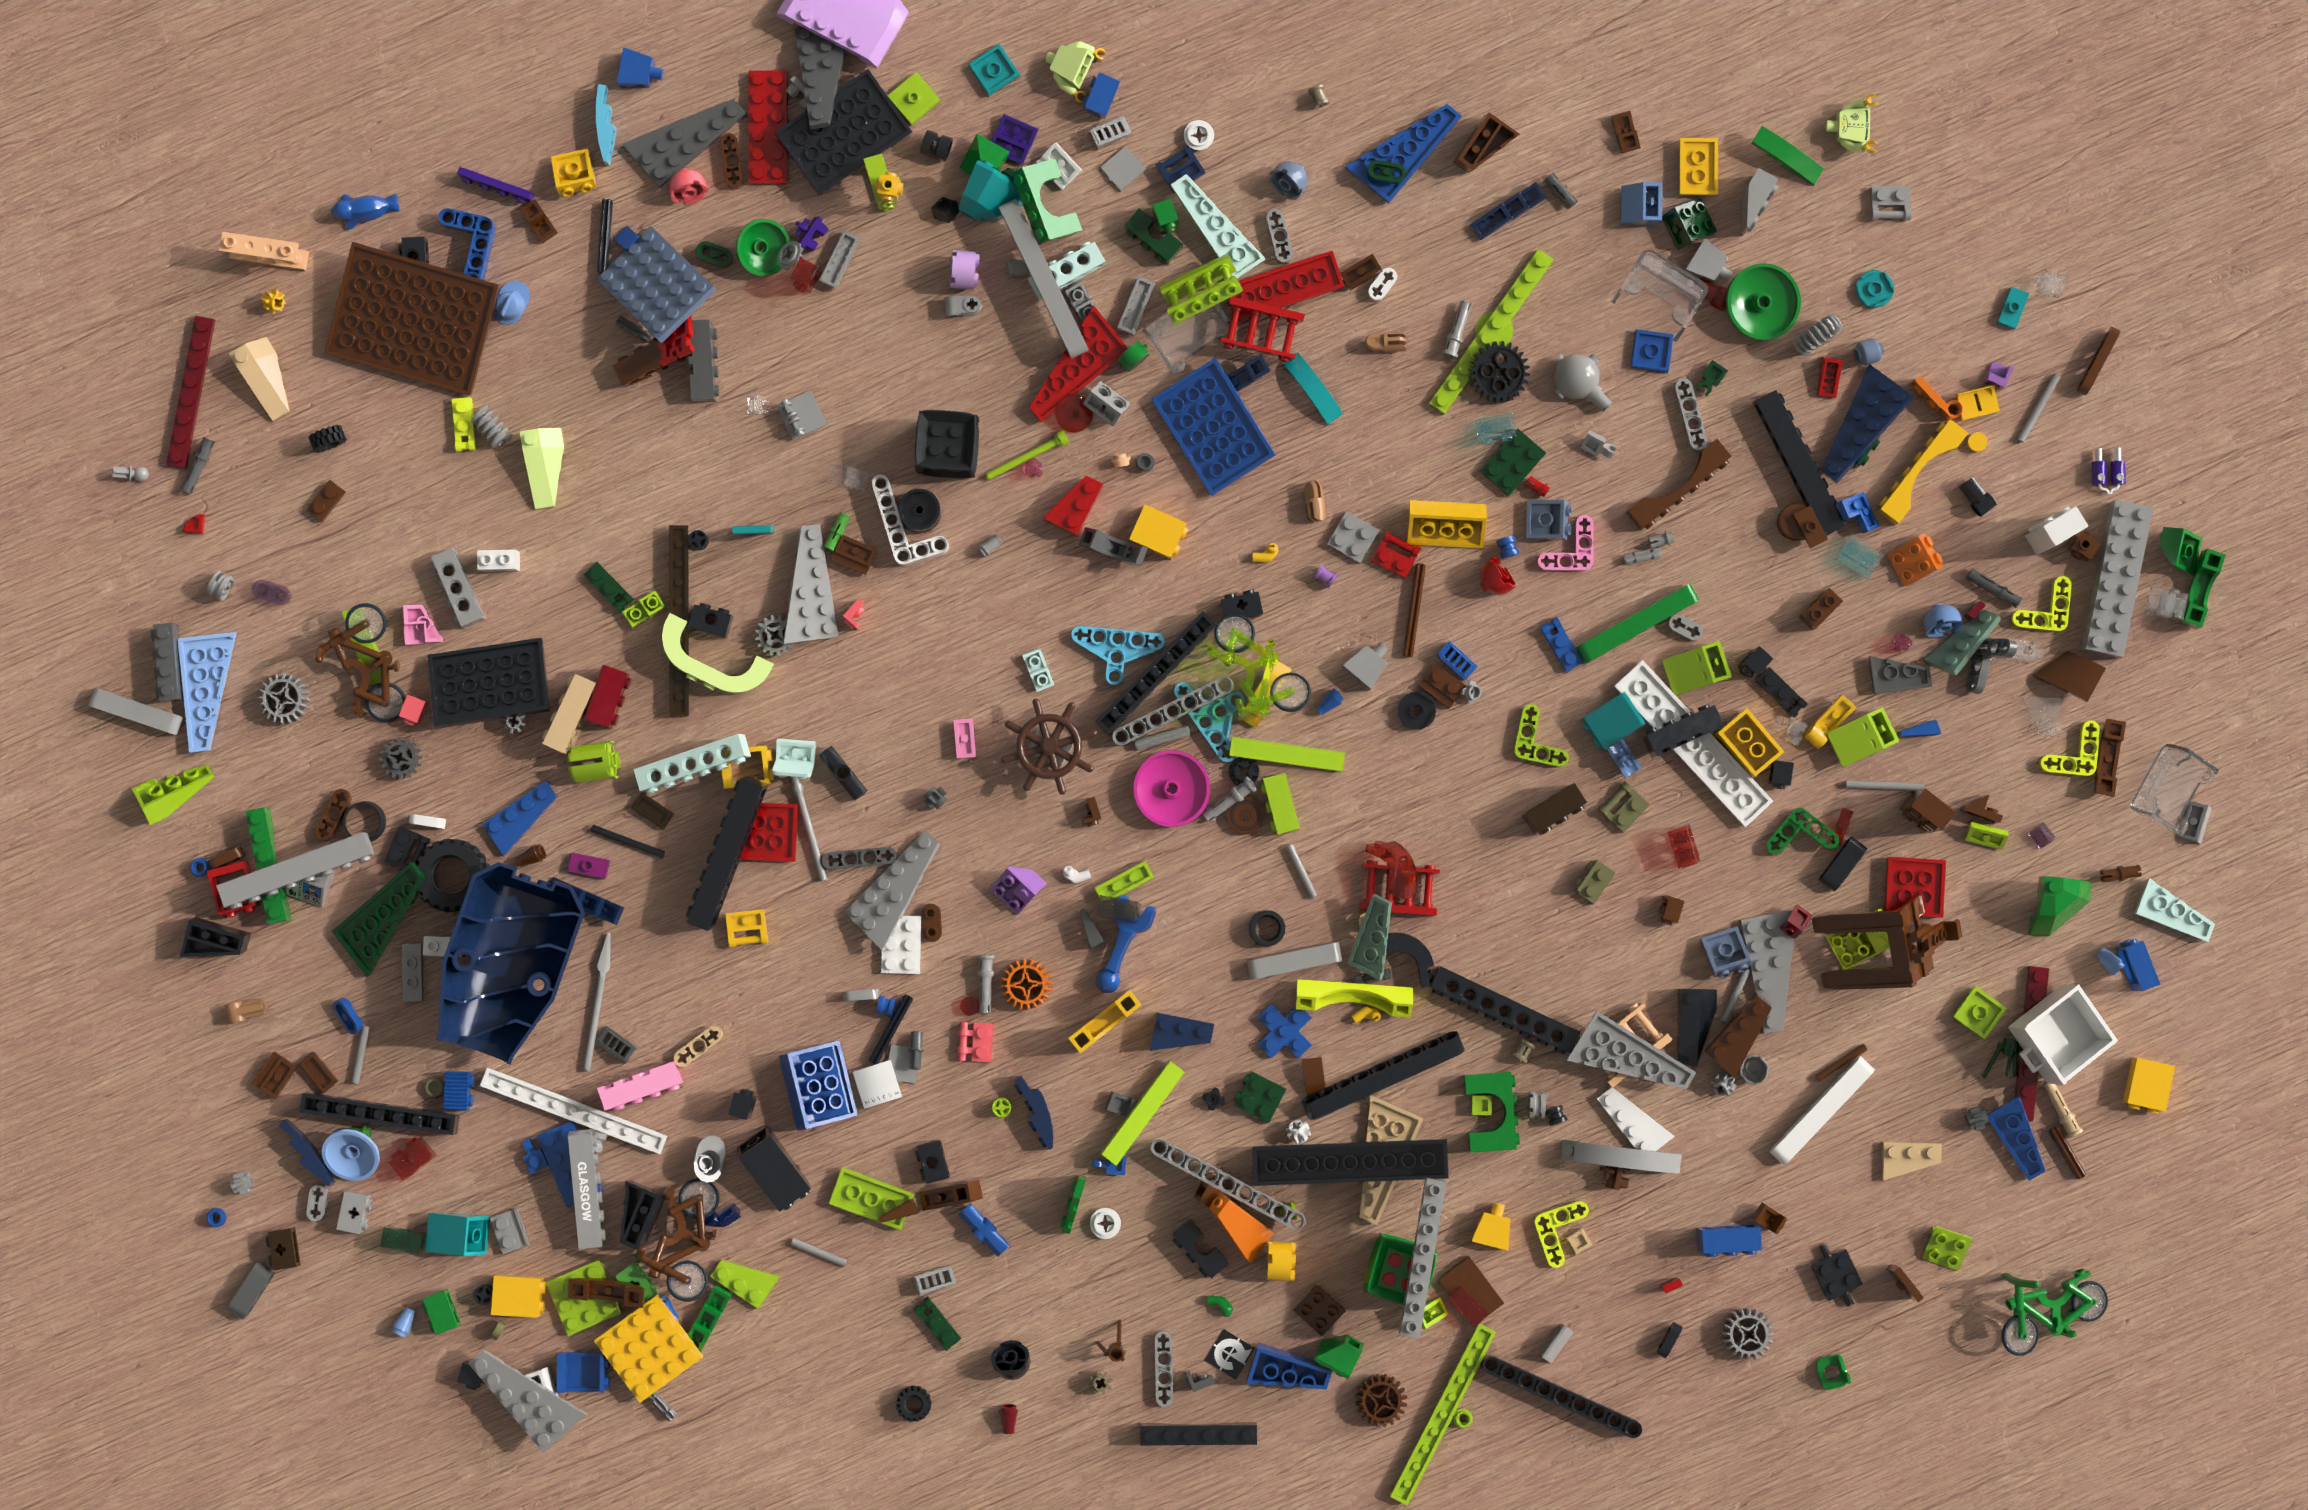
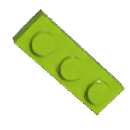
M1146 861L1095 887V890L1103 905L1148 882L1154 876Z

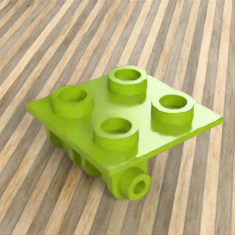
M1932 1226L1930 1230L1932 1235L1921 1259L1958 1271L1973 1238L1939 1226Z

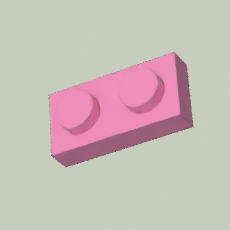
M973 719L954 720L957 759L976 757Z

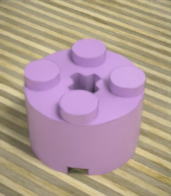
M952 250L951 255H953V259L950 261L949 282L953 283H950L949 288L973 290V287H976L978 284V273H975V269L979 266V254H976L975 251Z

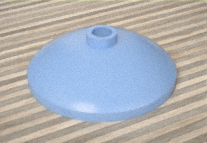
M350 1129L338 1130L327 1137L322 1147V1158L327 1168L336 1176L346 1180H364L370 1177L379 1165L380 1155L377 1146L368 1136L359 1131Z

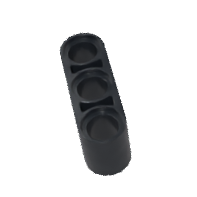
M1851 836L1822 873L1819 881L1835 892L1865 854L1867 847Z

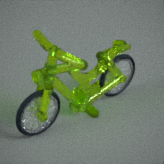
M1240 614L1227 615L1217 623L1214 632L1215 640L1219 647L1226 651V654L1219 652L1210 642L1207 644L1209 648L1207 650L1208 654L1213 659L1217 657L1227 667L1233 663H1238L1247 671L1246 681L1241 680L1239 685L1251 702V705L1245 707L1242 699L1238 698L1235 700L1238 710L1236 719L1238 721L1243 720L1247 714L1257 712L1264 718L1271 711L1268 707L1273 704L1286 712H1296L1307 705L1311 696V688L1308 681L1297 673H1285L1277 677L1271 685L1270 696L1266 697L1273 667L1279 662V655L1274 651L1276 643L1272 638L1268 640V645L1265 648L1254 641L1255 629L1252 622ZM1249 648L1259 655L1260 658L1249 661L1245 657L1234 653H1240ZM1266 666L1257 699L1251 690L1255 679L1254 670Z

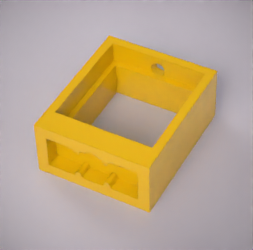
M766 745L748 747L750 753L762 752L764 780L759 781L772 785L771 780H774V775L769 761H772V751L768 750ZM730 750L725 751L726 758L730 756ZM728 764V768L722 770L725 790L734 789L736 784L733 783L731 764Z

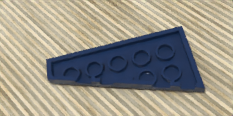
M1870 364L1823 465L1822 473L1837 484L1914 399L1913 395Z

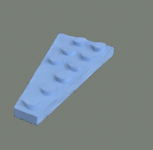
M236 632L178 639L189 753L211 750Z

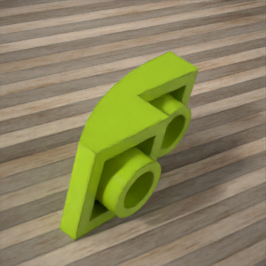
M653 591L640 599L636 604L622 611V614L633 629L666 606L657 592Z

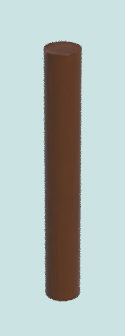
M1864 1044L1860 1045L1817 1073L1815 1077L1818 1081L1826 1078L1866 1052V1046Z

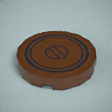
M1244 797L1242 802H1236L1227 809L1226 820L1229 827L1235 832L1249 835L1261 827L1264 821V810L1256 799Z

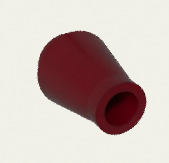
M1003 1404L999 1410L1003 1433L1013 1434L1015 1433L1018 1410L1014 1404Z

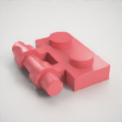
M960 1022V1029H958V1035H960L959 1047H957V1053H959L958 1060L966 1061V1053H972V1061L991 1062L993 1024L974 1023V1029L968 1030V1022ZM967 1036H973L972 1047H967Z

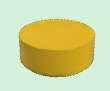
M1973 433L1967 439V446L1973 452H1980L1986 448L1987 438L1982 433Z

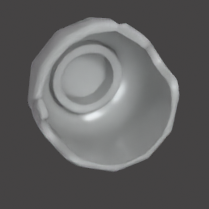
M1752 1054L1746 1056L1739 1072L1744 1082L1757 1085L1767 1079L1769 1067L1762 1056Z

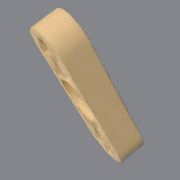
M717 1026L707 1028L675 1053V1064L679 1067L690 1065L722 1040V1030ZM711 1030L718 1031V1039H710L708 1042L711 1045L708 1046L702 1036L704 1035L705 1038H708L711 1035ZM696 1041H701L704 1045V1049L701 1052H696L693 1049V1044ZM689 1047L691 1053L694 1054L695 1057L692 1058V1055H689L686 1058V1063L679 1062V1054H687L689 1051L686 1050V1048Z

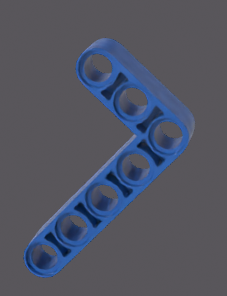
M450 208L442 209L439 213V221L446 228L473 234L464 274L484 280L496 232L495 224L490 218ZM447 215H453L452 221L446 223L445 217ZM466 219H471V224L464 227L463 222ZM490 223V228L482 231V225ZM481 241H485V247L483 249H478V243ZM481 260V265L474 268V261Z

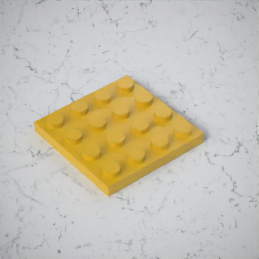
M658 1294L644 1303L643 1308H637L594 1340L639 1403L703 1358L702 1353Z

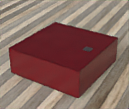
M1981 600L1976 602L1963 616L1967 620L1974 619L1985 607V604Z

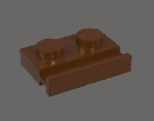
M842 535L831 561L867 575L878 550Z
M1436 663L1419 685L1420 688L1449 709L1462 693V689L1466 687Z
M274 1051L252 1084L273 1099H277L298 1066Z

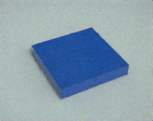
M1636 329L1630 368L1668 373L1674 335Z

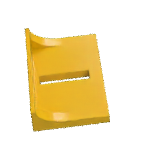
M1995 385L1956 395L1957 401L1963 406L1962 421L2000 412ZM1974 394H1977L1981 408V411L1979 412Z

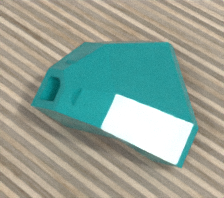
M977 160L963 192L959 213L975 221H994L1003 218L998 208L999 206L1013 199L1017 200L1020 207L1023 204L1016 185L1009 176L994 169L993 165L988 161L983 160L981 162Z

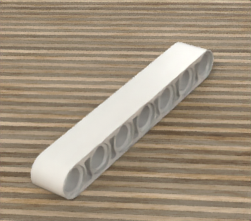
M1861 1056L1857 1057L1776 1142L1769 1152L1783 1166L1787 1164L1871 1076L1875 1069Z

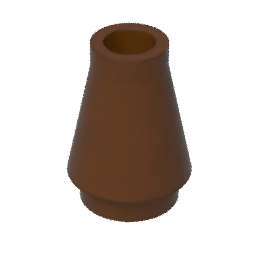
M534 844L517 856L516 860L519 866L523 867L543 862L547 855L541 844Z

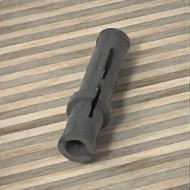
M203 437L197 453H194L195 458L181 490L190 494L193 493L206 461L208 462L210 459L208 457L215 444L214 441Z
M1973 568L1966 577L1967 580L1994 594L1998 600L2002 599L2017 608L2022 600V597L2008 590L2007 586L1999 585Z

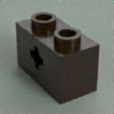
M296 1228L268 1232L266 1244L267 1247H270L269 1264L271 1267L273 1266V1271L301 1266ZM279 1247H285L286 1251H279Z

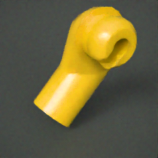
M1270 543L1263 553H1253V562H1271L1278 554V546L1275 543Z

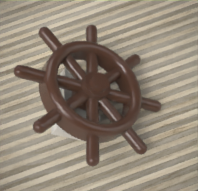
M1035 698L1032 704L1036 717L1030 719L1023 727L1011 721L1005 722L1006 728L1018 734L1016 742L1017 752L1002 756L1001 762L1009 763L1019 760L1022 766L1030 773L1023 785L1025 791L1031 789L1035 779L1038 777L1046 780L1055 779L1059 794L1064 795L1066 789L1062 779L1063 776L1070 773L1076 766L1089 773L1094 770L1092 765L1084 762L1080 757L1082 741L1096 737L1097 731L1090 730L1079 734L1077 728L1068 720L1075 708L1073 702L1067 705L1062 716L1057 714H1043L1040 700ZM1046 722L1057 723L1052 733L1048 731ZM1039 724L1036 733H1031V729ZM1065 727L1072 736L1061 739L1059 736ZM1025 739L1031 741L1028 746L1029 749L1024 750ZM1074 743V752L1072 755L1070 754V751L1073 747L1072 744ZM1035 755L1039 758L1033 766L1027 757ZM1047 758L1052 771L1041 770ZM1065 760H1067L1068 763L1060 769L1059 765L1062 766Z

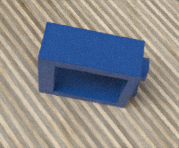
M2128 939L2120 942L2121 946L2116 947V951L2125 965L2123 969L2131 990L2145 991L2161 985L2144 941Z

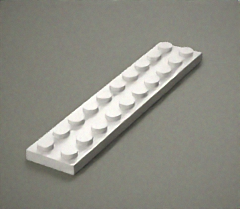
M1643 660L1614 686L1620 694L1624 691L1626 692L1641 717L1652 728L1656 727L1657 731L1664 728V723L1671 720L1678 722L1682 720L1680 716L1690 712ZM1711 733L1672 749L1744 827L1750 824L1773 802L1768 794Z

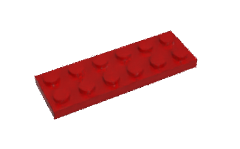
M787 70L749 71L750 185L788 184V152L774 134L775 131L788 123Z
M1332 250L1240 280L1239 283L1243 291L1232 297L1283 308L1342 289L1345 286ZM1242 310L1238 322L1250 319V311Z

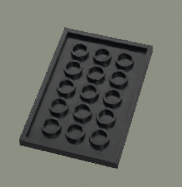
M869 69L837 89L830 126L810 129L808 112L806 110L774 133L818 196L865 165V158L882 154L912 133V130Z
M542 638L428 655L435 729L550 711Z

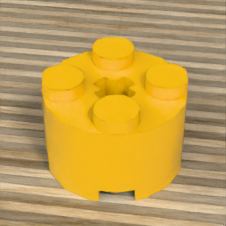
M1268 1242L1267 1280H1295V1270L1291 1269H1294L1296 1265V1243Z

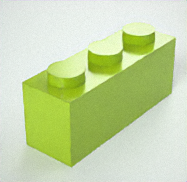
M1286 774L1263 778V783L1260 784L1262 794L1267 795L1268 802H1265L1267 813L1272 814L1273 820L1270 821L1272 832L1276 831L1277 835L1299 830L1300 827Z

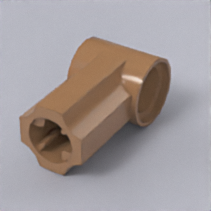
M263 998L225 1005L229 1024L246 1021L247 1018L266 1014V1005Z

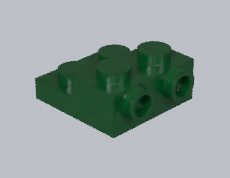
M1252 1071L1251 1074H1246L1242 1082L1245 1085L1242 1092L1238 1090L1233 1099L1236 1102L1234 1106L1269 1123L1286 1088Z

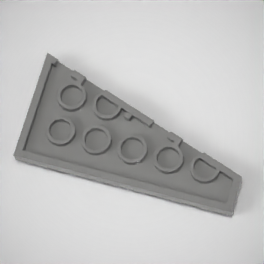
M926 830L845 911L850 919L883 952L887 948L886 944L895 932L894 929L897 923L902 919L911 902L918 883L923 879L927 866L930 865L940 846Z
M486 1350L481 1351L468 1363L543 1453L588 1414L574 1407L572 1403L556 1396V1393L535 1380L527 1378L517 1369L506 1365L504 1361Z

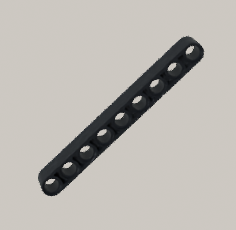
M1457 1031L1448 1032L1304 1097L1301 1103L1308 1119L1316 1120L1462 1054L1465 1048Z
M1486 1355L1481 1362V1367L1486 1373L1623 1435L1637 1438L1642 1433V1426L1637 1420L1496 1356ZM1490 1359L1494 1360V1368L1487 1369L1485 1363ZM1505 1368H1512L1513 1374L1510 1377L1503 1376ZM1525 1375L1531 1378L1528 1385L1521 1384V1378ZM1543 1383L1548 1384L1547 1392L1540 1393L1539 1386ZM1561 1391L1565 1392L1566 1398L1563 1401H1558L1556 1398L1557 1394ZM1583 1400V1407L1576 1409L1574 1407L1575 1401ZM1601 1408V1415L1593 1417V1409ZM1615 1415L1619 1416L1618 1424L1611 1425L1610 1418ZM1633 1423L1636 1424L1637 1430L1634 1433H1629L1628 1426Z

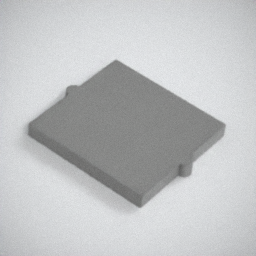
M1126 146L1100 167L1109 177V181H1112L1120 191L1146 171L1144 166L1137 160L1138 157L1134 156Z
M891 1044L888 1061L891 1060L896 1079L899 1083L904 1081L916 1084L919 1070L910 1069L909 1046L903 1047Z

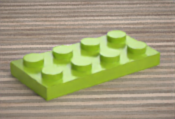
M842 1167L829 1204L879 1222L878 1219L881 1215L907 1200L913 1199L915 1193ZM906 1217L883 1222L882 1224L902 1230Z

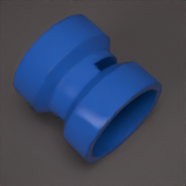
M1514 535L1496 540L1497 546L1501 550V559L1520 554L1515 546L1516 539Z

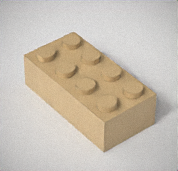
M577 674L569 678L566 686L568 690L566 694H562L558 702L560 707L557 712L553 713L550 719L552 724L549 729L545 730L542 736L544 740L542 744L568 755L569 750L574 747L586 722L584 718L596 685L595 682Z

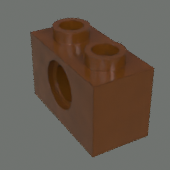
M1828 588L1799 618L1811 630H1814L1843 600Z

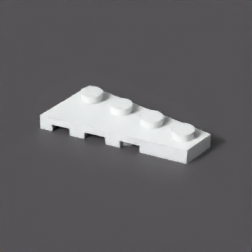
M1610 1087L1596 1098L1635 1149L1657 1151L1675 1137L1614 1088Z

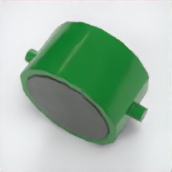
M1137 341L1130 346L1118 359L1122 364L1120 367L1122 369L1126 368L1128 372L1138 367L1150 354L1146 349L1148 347L1147 344L1142 345L1140 341Z

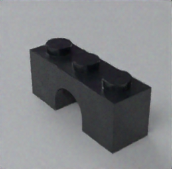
M1189 1219L1173 1233L1175 1237L1173 1242L1179 1248L1184 1247L1187 1251L1185 1254L1192 1263L1196 1261L1200 1265L1198 1270L1205 1278L1209 1276L1212 1279L1229 1262L1216 1247L1206 1254L1200 1253L1196 1249V1241L1203 1233Z

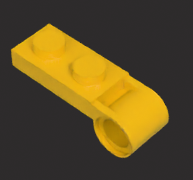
M1841 694L1807 729L1803 737L1817 749H1820L1828 741L1826 733L1837 728L1857 707Z

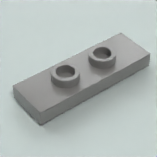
M843 230L818 280L820 283L835 290L837 289L861 240L860 237Z
M1137 276L1116 328L1117 330L1132 336L1135 335L1154 289L1155 282Z
M422 943L401 944L403 1002L423 1001Z

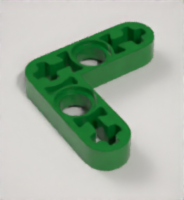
M1797 808L1768 840L1767 851L1774 856L1780 855L1801 830L1827 850H1834L1838 847L1839 837L1807 810ZM1801 813H1803V818L1807 822L1809 818L1812 820L1807 824L1806 828H1804L1803 826L1805 825V822L1802 820L1796 821L1795 814L1800 815ZM1811 825H1819L1821 831L1818 834L1811 833L1809 830ZM1791 827L1793 834L1789 837L1782 834L1783 828ZM1824 830L1827 831L1825 836L1828 838L1834 837V845H1827V840L1824 837L1821 840L1818 839L1822 836ZM1777 835H1779L1783 840L1787 841L1786 843H1784L1783 841L1780 842L1779 850H1771V843L1773 842L1774 844H1776L1779 841V838L1776 837Z

